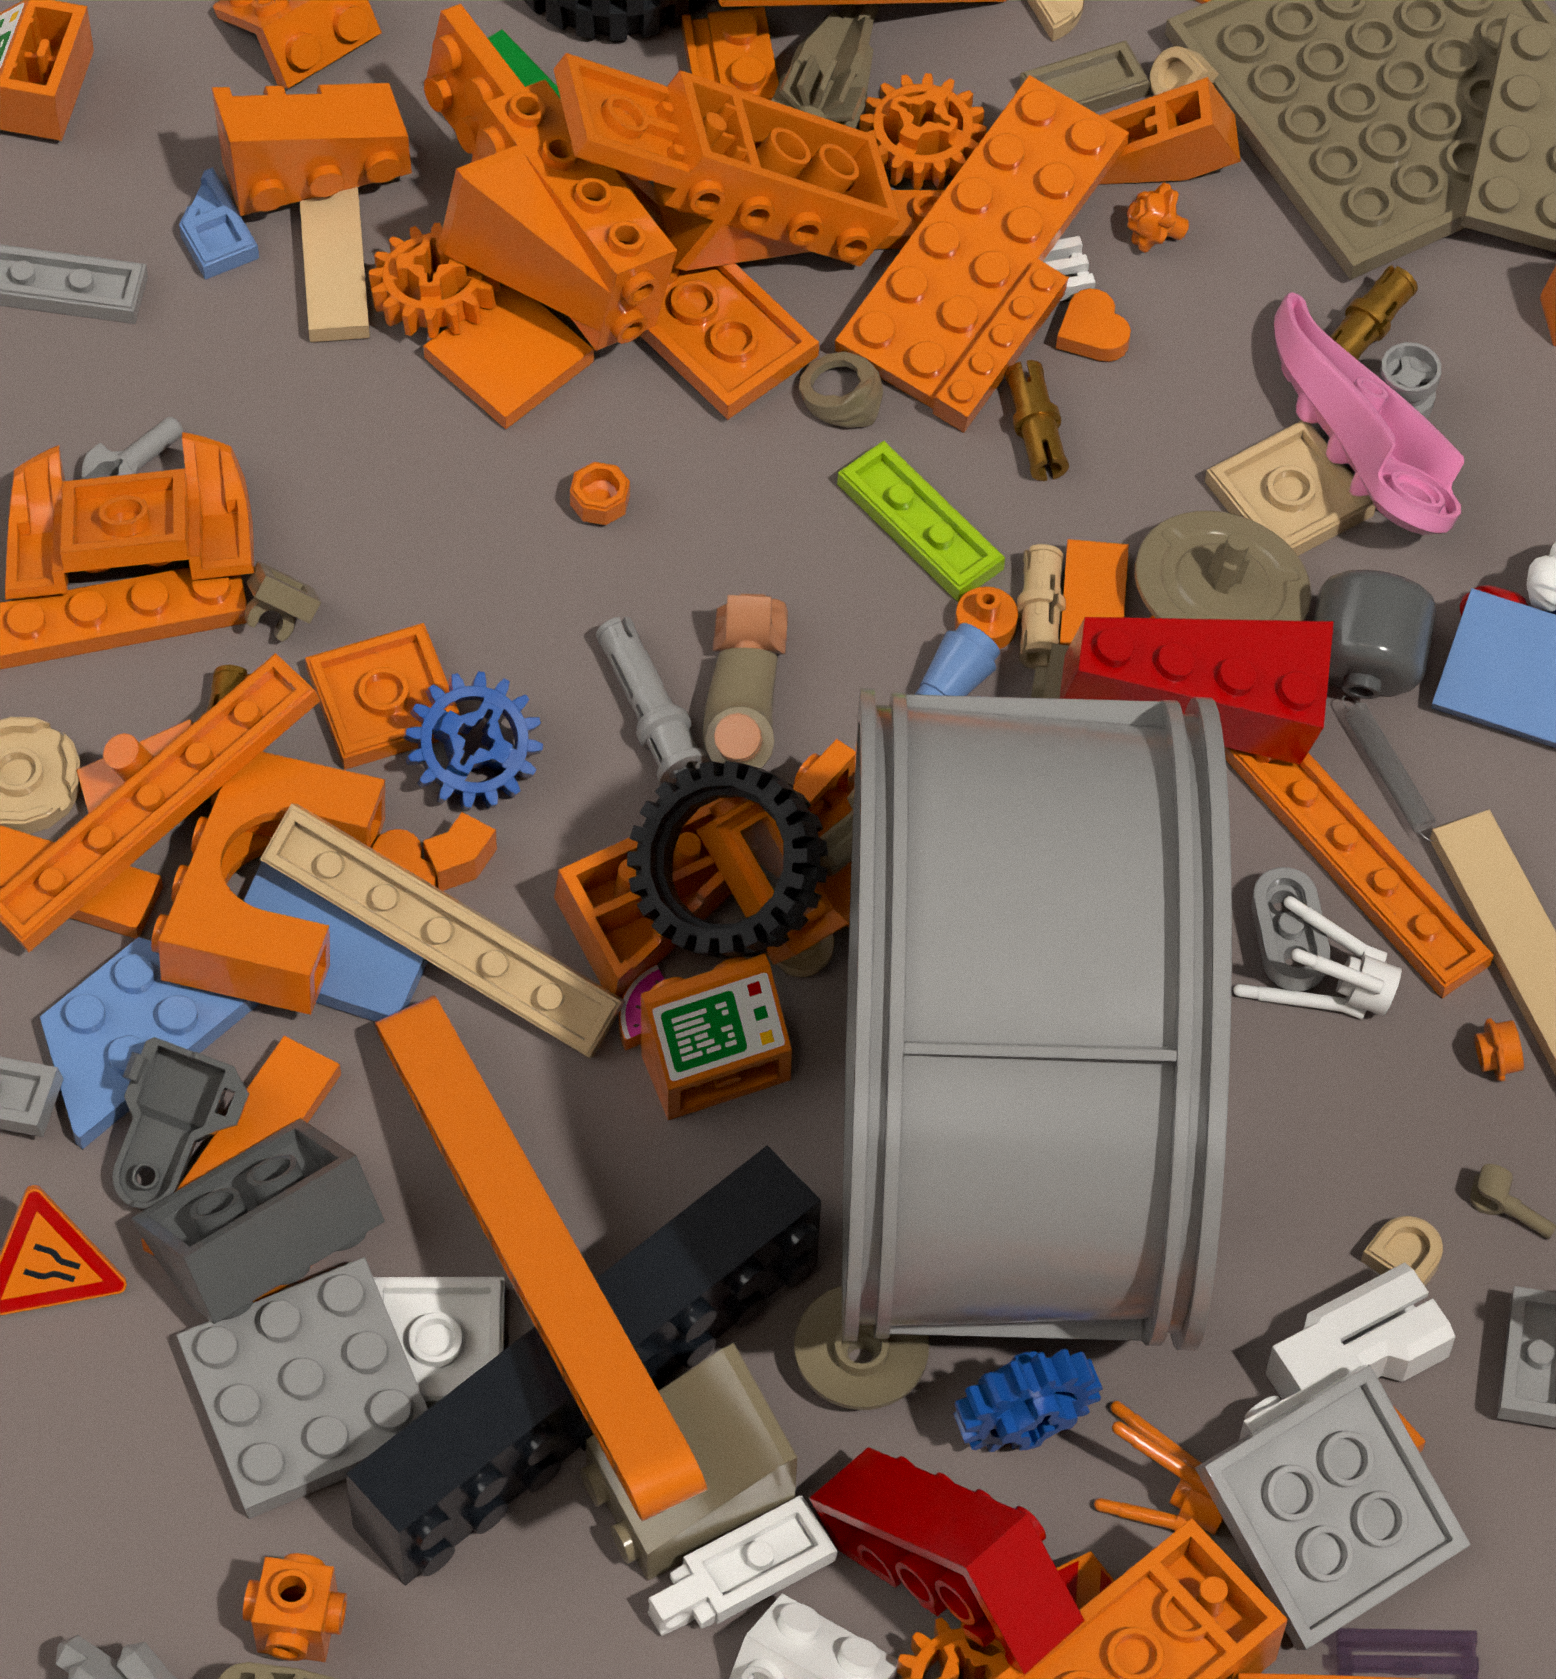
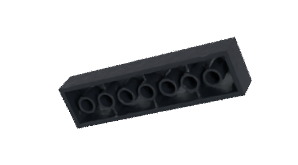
M768 1145L595 1279L658 1391L664 1387L665 1379L683 1365L689 1369L702 1362L714 1349L716 1339L733 1325L737 1328H742L757 1318L765 1308L767 1298L784 1285L788 1288L797 1286L811 1274L817 1265L821 1199ZM535 1326L346 1473L353 1528L405 1586L421 1573L424 1576H430L439 1571L452 1558L457 1544L474 1531L477 1534L489 1531L505 1516L510 1502L527 1489L530 1492H536L546 1486L559 1472L561 1462L581 1447L582 1450L586 1451V1439L594 1434Z

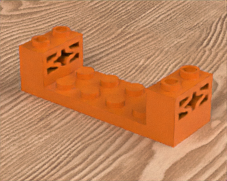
M1191 1518L1084 1605L1079 1611L1085 1621L1029 1672L1024 1675L1010 1666L995 1679H1237L1238 1673H1261L1276 1661L1288 1619Z

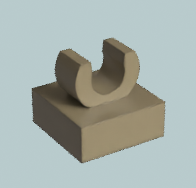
M257 561L254 573L250 574L246 582L255 598L246 606L244 619L247 625L255 628L260 616L264 612L273 610L280 613V619L275 625L273 634L276 639L283 642L293 632L294 617L310 624L321 601L313 587Z

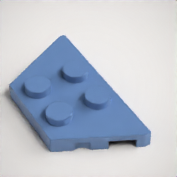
M140 937L135 939L40 1016L53 1065L58 1067L63 1077L60 1091L68 1113L75 1143L83 1150L130 1111L124 1098L129 1081L123 1078V1074L132 1052L141 1054L147 1040L156 1037L190 1051L201 1053L260 1003L162 981L159 953L152 952L150 940Z

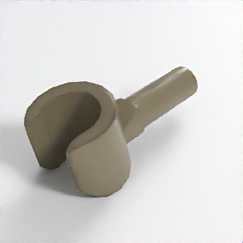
M1483 1165L1480 1174H1477L1474 1178L1470 1193L1474 1209L1488 1215H1497L1504 1212L1549 1240L1556 1229V1225L1521 1203V1200L1509 1195L1513 1181L1512 1173L1499 1165Z

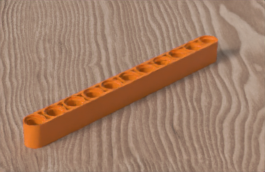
M430 996L376 1021L377 1032L390 1061L640 1520L643 1522L707 1491L708 1488L703 1474L687 1441L436 996Z

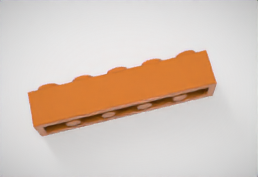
M1037 258L936 396L932 414L964 433L1004 379L1006 370L1015 364L1065 295L1069 277Z

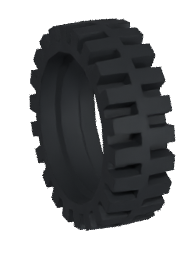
M712 761L701 763L700 769L686 768L676 773L677 782L665 781L655 790L660 797L656 803L645 802L639 812L646 817L643 827L633 825L630 839L638 842L637 851L627 852V866L636 870V876L629 878L632 893L641 896L642 901L637 906L642 915L653 920L654 923L651 926L661 936L671 939V943L704 956L723 959L743 956L755 957L768 953L767 947L782 946L790 940L787 934L790 930L800 931L809 919L803 915L808 907L817 908L822 896L815 892L817 882L826 883L828 868L820 865V857L828 856L827 841L818 836L817 832L823 830L819 817L809 811L808 808L812 805L803 794L793 789L794 786L784 779L766 770L747 764ZM744 797L759 803L776 821L783 839V871L773 896L756 914L737 923L712 924L696 917L680 900L673 882V851L683 826L700 807L719 798Z

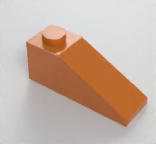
M1208 77L1100 115L1128 131L1129 138L1127 146L1098 185L1183 181L1241 162L1235 114Z

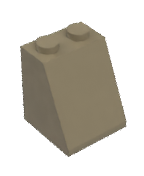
M734 1343L720 1349L658 1391L699 1465L708 1488L707 1491L642 1522L595 1436L592 1435L586 1439L587 1466L580 1469L585 1488L596 1506L604 1503L607 1504L616 1521V1524L610 1526L622 1558L627 1564L637 1560L647 1581L682 1565L684 1556L795 1498L797 1456Z

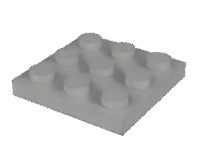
M365 1257L256 1301L240 1316L221 1320L216 1324L208 1321L176 1334L249 1519L346 1479L348 1471L428 1410Z
M1370 1364L1357 1367L1195 1467L1266 1597L1288 1619L1285 1631L1296 1650H1307L1471 1545Z

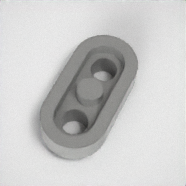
M1278 867L1268 870L1259 877L1252 896L1251 910L1262 962L1267 976L1274 984L1286 990L1305 991L1318 985L1324 978L1325 973L1314 970L1306 965L1301 968L1292 967L1285 960L1291 958V952L1296 948L1330 959V946L1327 935L1304 921L1300 916L1292 911L1280 912L1274 908V904L1284 903L1286 897L1292 896L1322 915L1318 892L1310 877L1294 868Z

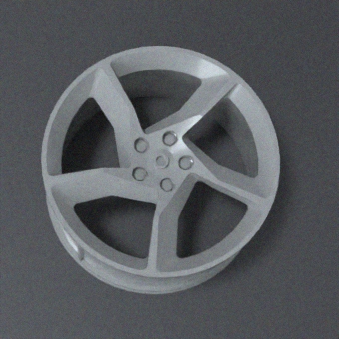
M860 688L854 776L846 1017L842 1202L843 1341H857L859 1325H873L874 1338L888 1339L890 1334L1134 1340L1142 1341L1145 1346H1161L1167 1337V1333H1170L1176 1350H1197L1199 1348L1207 1325L1217 1260L1226 1151L1231 1031L1232 893L1229 800L1222 726L1216 702L1212 698H1191L1185 713L1182 712L1177 700L1131 701L910 695L896 692L891 693L889 705H876L874 688Z

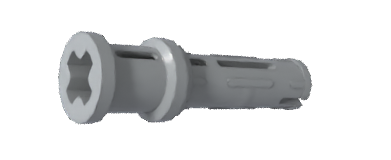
M625 616L622 621L620 617L612 618L602 624L597 630V641L608 657L613 671L637 716L636 736L640 745L651 751L659 767L656 776L660 785L665 781L675 783L678 781L676 773L686 768L700 769L701 763L711 762V759L705 750L697 747L689 731L692 723L687 711L677 704H673L671 698H669L663 682L639 638L640 636L632 619Z

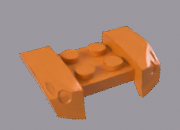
M182 432L184 469L65 481L59 445L36 455L15 468L8 515L5 600L68 593V573L78 571L97 573L116 567L144 564L162 566L172 561L189 560L192 580L254 573L253 521L244 474L232 447L210 438Z

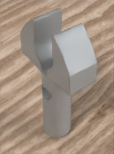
M167 417L124 451H110L102 443H99L86 453L82 466V479L99 478L106 475L137 474L140 468L182 437V432H184L182 425L177 419Z

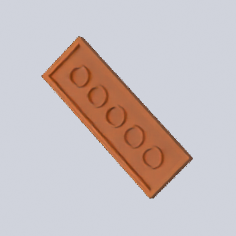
M1029 75L835 339V351L853 353L866 358L879 372L881 379L933 409L936 396L1037 258L1044 261L1127 146L1129 132Z
M616 170L667 236L655 188L648 181ZM735 263L688 271L675 268V264H673L656 325L640 335L727 420L819 356V341Z

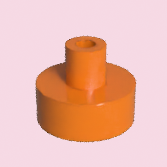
M994 587L974 588L965 593L957 604L955 630L961 623L970 624L987 634L1000 650L1006 647L1016 634L1018 620L1017 605L1013 598L1001 589Z

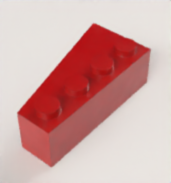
M1085 617L1065 653L1059 699L1177 700L1182 712L1185 713L1191 698H1212L1216 702L1219 711L1224 747L1301 765L1324 729L1334 621Z
M870 1447L866 1448L809 1497L840 1552L894 1588L903 1583L906 1589L919 1601V1604L937 1617L948 1608L956 1618L965 1623L962 1627L965 1635L985 1648L994 1639L1000 1642L1006 1651L1004 1656L1007 1663L1024 1675L1085 1621L1042 1542L1046 1539L1044 1528L1037 1518L1024 1507L1017 1506L1012 1508L994 1500L981 1489L972 1491L955 1484L943 1473L938 1472L934 1475L915 1467L905 1457L898 1456L894 1458Z

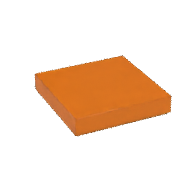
M503 285L500 291L494 292L496 302L494 309L480 308L482 321L479 324L471 323L465 319L460 322L459 334L454 335L447 327L436 338L426 343L423 348L424 358L502 427L507 429L593 363L594 349L540 302Z
M424 623L305 657L306 670L312 686L320 699L321 710L344 770L418 748V743H412L403 739L407 728L421 726V722L410 714L415 704H422L431 708L432 704L428 699L426 691L433 684L441 688L445 694L450 692L448 682ZM456 703L445 709L447 712L451 710L460 715ZM432 734V744L440 742L439 740L435 739L434 735Z

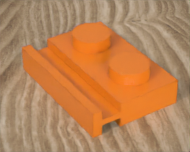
M765 7L708 12L707 18L691 20L690 14L682 15V35L689 73L772 100L779 81Z

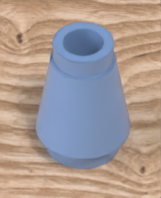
M961 623L955 631H947L920 684V688L914 695L967 696L996 670L994 661L1000 655L998 646L983 631L967 623Z

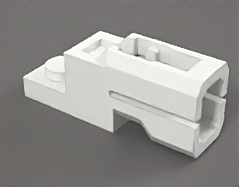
M1403 1263L1307 1314L1302 1331L1272 1346L1265 1374L1282 1400L1279 1396H1271L1252 1407L1245 1415L1239 1440L1359 1366L1370 1364L1377 1378L1383 1376L1403 1382L1447 1359L1456 1336L1450 1322L1434 1299L1417 1307L1413 1305L1428 1297L1429 1294L1415 1271L1406 1263Z

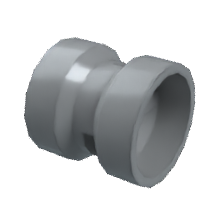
M1404 342L1394 345L1386 351L1382 359L1380 379L1427 419L1434 408L1436 389L1441 377V362L1435 352L1422 344Z

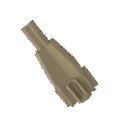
M845 4L839 15L835 11L826 15L798 45L790 63L791 66L787 74H783L771 101L856 129L860 115H862L866 106L864 103L867 97L874 50L869 45L873 21L880 8V4Z

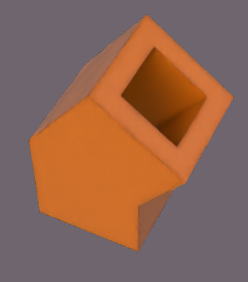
M461 812L448 832L423 840L424 860L428 861L434 868L437 888L445 891L477 879L497 850L496 829Z

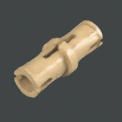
M1037 544L1030 546V551H1024V589L1017 597L1018 616L1021 619L1022 626L1019 661L1024 666L1036 669V666L1048 667L1052 643L1059 644L1058 635L1062 610H1066V599L1061 594L1060 587L1063 553L1056 546Z

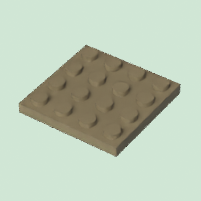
M1508 13L1501 29L1460 226L1556 252V26Z

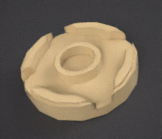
M8 717L0 720V825L27 834L52 827L69 814L81 793V785L77 774V769L81 768V762L75 745L64 732L62 735L59 731L52 729L48 722L35 717Z

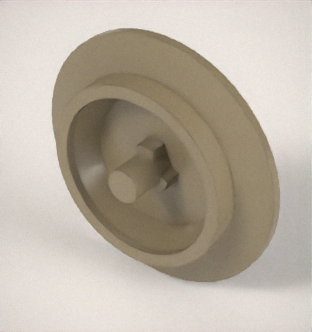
M1194 511L1171 517L1158 524L1149 532L1139 548L1135 561V580L1138 592L1144 604L1155 618L1304 621L1310 608V581L1306 569L1297 554L1273 531L1253 520L1220 511Z

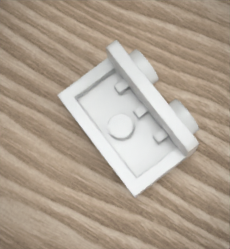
M782 1593L746 1634L729 1679H895L898 1659L882 1651L869 1640L854 1635L819 1615L811 1607L798 1603Z

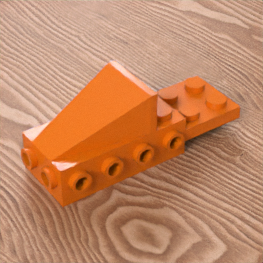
M461 3L441 10L435 39L432 44L427 77L424 81V92L432 109L436 112H441L456 132L457 139L464 151L472 154L471 163L456 168L438 247L444 255L569 316L595 351L617 342L625 344L633 341L644 331L656 325L677 249L615 169L603 165H594L584 159L575 157L561 99L548 82L542 80L525 87Z
M565 53L553 69L575 157L584 159L594 165H603L632 174L644 181H653L667 237L677 249L674 260L675 268L688 271L807 252H815L861 267L874 250L886 240L888 234L900 221L876 137L873 134L682 70L676 74L668 86L569 53Z

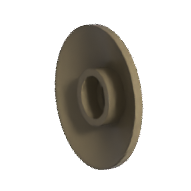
M839 1286L816 1298L802 1314L795 1332L794 1355L803 1379L820 1397L843 1408L872 1410L899 1401L918 1384L928 1362L929 1336L890 1334L888 1339L874 1338L873 1325H859L857 1341H843L842 1286ZM856 1349H864L871 1353L873 1359L867 1363H857L852 1361L848 1355Z

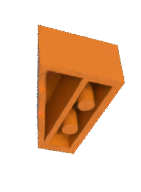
M389 83L318 85L317 94H286L283 86H265L264 95L232 96L230 87H211L222 163L240 216L259 211H272L283 205L315 197H328L339 191L371 183H384L396 177L412 174L408 134Z
M719 798L697 810L683 826L673 851V882L679 898L696 917L703 920L732 894L696 831L715 819L709 807L725 798ZM749 826L740 832L757 860L761 845ZM630 837L559 869L554 894L556 903L600 984L620 998L623 997L629 984L640 973L658 964L677 946L671 943V939L661 936L651 926L654 921L644 917L637 906L642 899L641 896L631 891L629 878L636 876V870L627 866V852L637 851L638 842L631 840Z

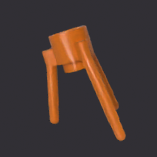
M1119 1401L1112 1402L1110 1405L1112 1413L1128 1424L1127 1426L1121 1421H1116L1112 1425V1431L1130 1443L1132 1447L1181 1479L1169 1502L1181 1510L1178 1515L1104 1498L1095 1500V1509L1121 1518L1174 1531L1178 1530L1192 1518L1202 1529L1215 1535L1223 1522V1518L1195 1467L1202 1463Z

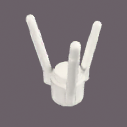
M1292 896L1286 897L1284 899V906L1360 957L1358 959L1349 956L1345 965L1298 948L1291 952V958L1294 961L1338 978L1336 992L1346 997L1237 984L1233 988L1234 994L1238 997L1258 999L1260 1001L1343 1012L1361 1020L1366 1011L1384 1016L1395 996L1402 969L1385 962L1387 952L1366 945Z

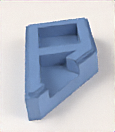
M213 167L204 170L200 179L201 186L192 205L187 207L179 224L181 238L205 280L259 259L258 245Z

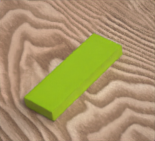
M882 441L838 472L837 485L957 602L965 593L982 586L1004 570L1005 557L885 441Z

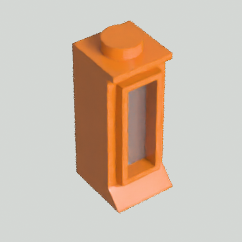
M744 797L725 798L709 807L715 819L696 831L744 915L748 918L756 914L774 894L783 871V839L776 821L759 803ZM818 882L815 892L822 896L816 909L808 907L803 915L809 919L800 931L790 930L787 933L790 940L782 946L767 947V955L773 965L801 953L849 924L833 909Z

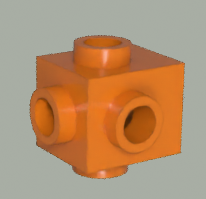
M301 1553L288 1554L284 1559L265 1556L260 1580L250 1579L248 1581L243 1603V1621L252 1623L258 1653L269 1654L278 1659L288 1661L305 1659L326 1662L331 1634L341 1635L347 1608V1593L338 1592L334 1566L325 1565L319 1558Z

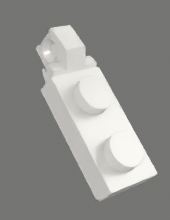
M798 1496L684 1556L683 1565L670 1573V1579L674 1585L649 1597L648 1602L650 1604L647 1613L661 1636L691 1623L694 1619L701 1629L712 1625L715 1621L719 1624L836 1561L837 1549L804 1497Z

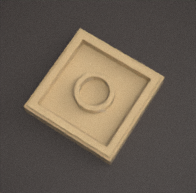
M1302 420L1206 471L1205 483L1229 513L1253 520L1273 531L1293 549L1297 556L1374 516L1376 508L1369 495L1353 496L1349 492L1354 476L1344 464L1332 463L1327 458V443L1311 423L1303 422Z

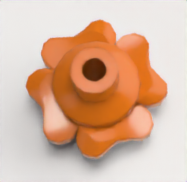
M1163 182L1155 191L1138 193L1136 201L1129 205L1127 211V227L1133 231L1131 242L1137 245L1138 249L1144 253L1148 252L1155 244H1162L1167 236L1181 240L1188 231V219L1177 215L1176 204L1179 194L1171 189V185Z

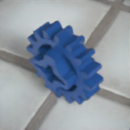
M478 671L471 686H465L463 679L458 673L452 674L449 678L450 692L445 694L441 688L433 684L426 691L428 699L432 704L431 708L422 704H415L410 714L421 722V726L407 728L404 732L403 739L412 743H418V749L406 757L407 765L423 764L426 771L417 782L420 788L428 786L434 781L441 786L437 802L443 804L452 793L460 795V804L463 811H469L475 796H481L488 809L495 808L498 804L497 790L502 789L505 794L513 798L521 791L514 776L531 778L537 769L525 758L526 755H536L543 750V743L528 737V733L538 728L541 721L539 717H523L521 711L529 701L526 694L517 697L513 701L506 696L509 689V680L504 678L494 689L486 687L485 672ZM469 700L481 702L476 711L463 715H458L451 710L449 712L445 711L446 708L458 702ZM501 714L506 717L512 728L515 741L514 748L513 744L503 739L498 723ZM483 718H486V723L482 729L484 734L481 737V743L488 750L479 748L461 765L460 760L465 752L462 749L465 746L466 740L458 732L467 735L473 727L476 728ZM432 734L435 739L444 744L449 760L445 769L439 764L433 752ZM488 767L495 772L497 770L503 772L497 777L483 782L465 781L471 771Z
M1062 1349L1050 1358H1046L1044 1352H1025L1015 1355L1011 1362L996 1371L983 1374L978 1380V1385L968 1386L965 1389L967 1397L955 1401L954 1405L957 1411L953 1415L964 1443H969L972 1450L987 1446L989 1452H995L1008 1443L1011 1444L1012 1449L1019 1448V1451L1029 1450L1041 1446L1044 1440L1054 1434L1072 1428L1077 1423L1078 1417L1085 1416L1090 1412L1087 1405L1100 1401L1101 1396L1098 1391L1103 1388L1091 1358L1087 1359L1082 1351L1070 1356L1067 1349Z

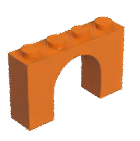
M261 752L211 795L212 811L209 818L200 816L196 823L191 851L194 855L189 866L181 864L176 872L171 899L174 903L169 915L160 914L157 918L152 934L151 950L152 952L159 953L162 981L311 1015L330 967L329 925L253 907L238 898L227 886V883L232 875L244 864L262 856L291 804H299L372 848L385 822V779Z

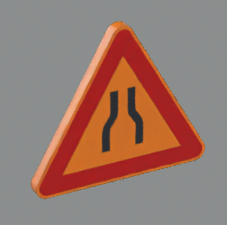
M28 1186L25 1189L0 1251V1315L122 1293L127 1286L125 1276L40 1186Z

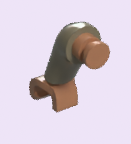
M766 594L728 595L727 604L717 608L713 651L720 652L717 656L707 693L702 726L703 746L711 762L725 763V761L763 768L773 753L775 745L773 733V696L778 662L776 654H785L788 609L785 602L772 599L771 596H766Z

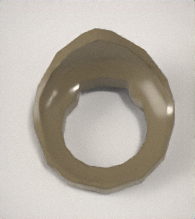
M837 352L827 354L809 364L800 376L799 395L807 409L815 417L826 423L846 428L867 427L875 422L883 398V388L879 372L866 358L853 353ZM848 367L857 372L860 383L853 391L842 397L836 395L824 396L813 389L815 380L828 369Z

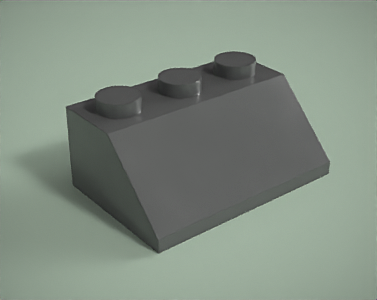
M301 1118L132 1217L137 1231L185 1301L213 1324L221 1320L240 1316L252 1306L253 1301L279 1285H287L300 1280L309 1272L310 1266L335 1251H343L356 1246L365 1238L368 1231L385 1222L357 1156Z

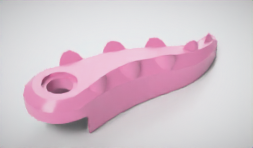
M1293 292L1287 294L1275 314L1274 331L1276 348L1282 363L1281 370L1299 396L1296 403L1298 417L1303 422L1318 423L1330 437L1326 456L1332 463H1349L1355 475L1349 492L1353 496L1369 495L1376 509L1381 514L1410 532L1421 535L1447 533L1453 528L1461 514V504L1453 494L1452 483L1464 465V456L1409 402L1330 338L1315 323L1302 296Z

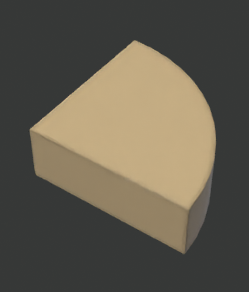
M1027 0L1052 42L1068 34L1077 25L1084 8V0Z

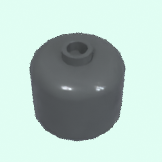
M1348 570L1330 576L1320 588L1314 621H1334L1328 684L1342 689L1350 696L1361 699L1394 696L1413 690L1423 680L1426 672L1436 617V606L1432 595L1420 584L1410 579L1383 571Z

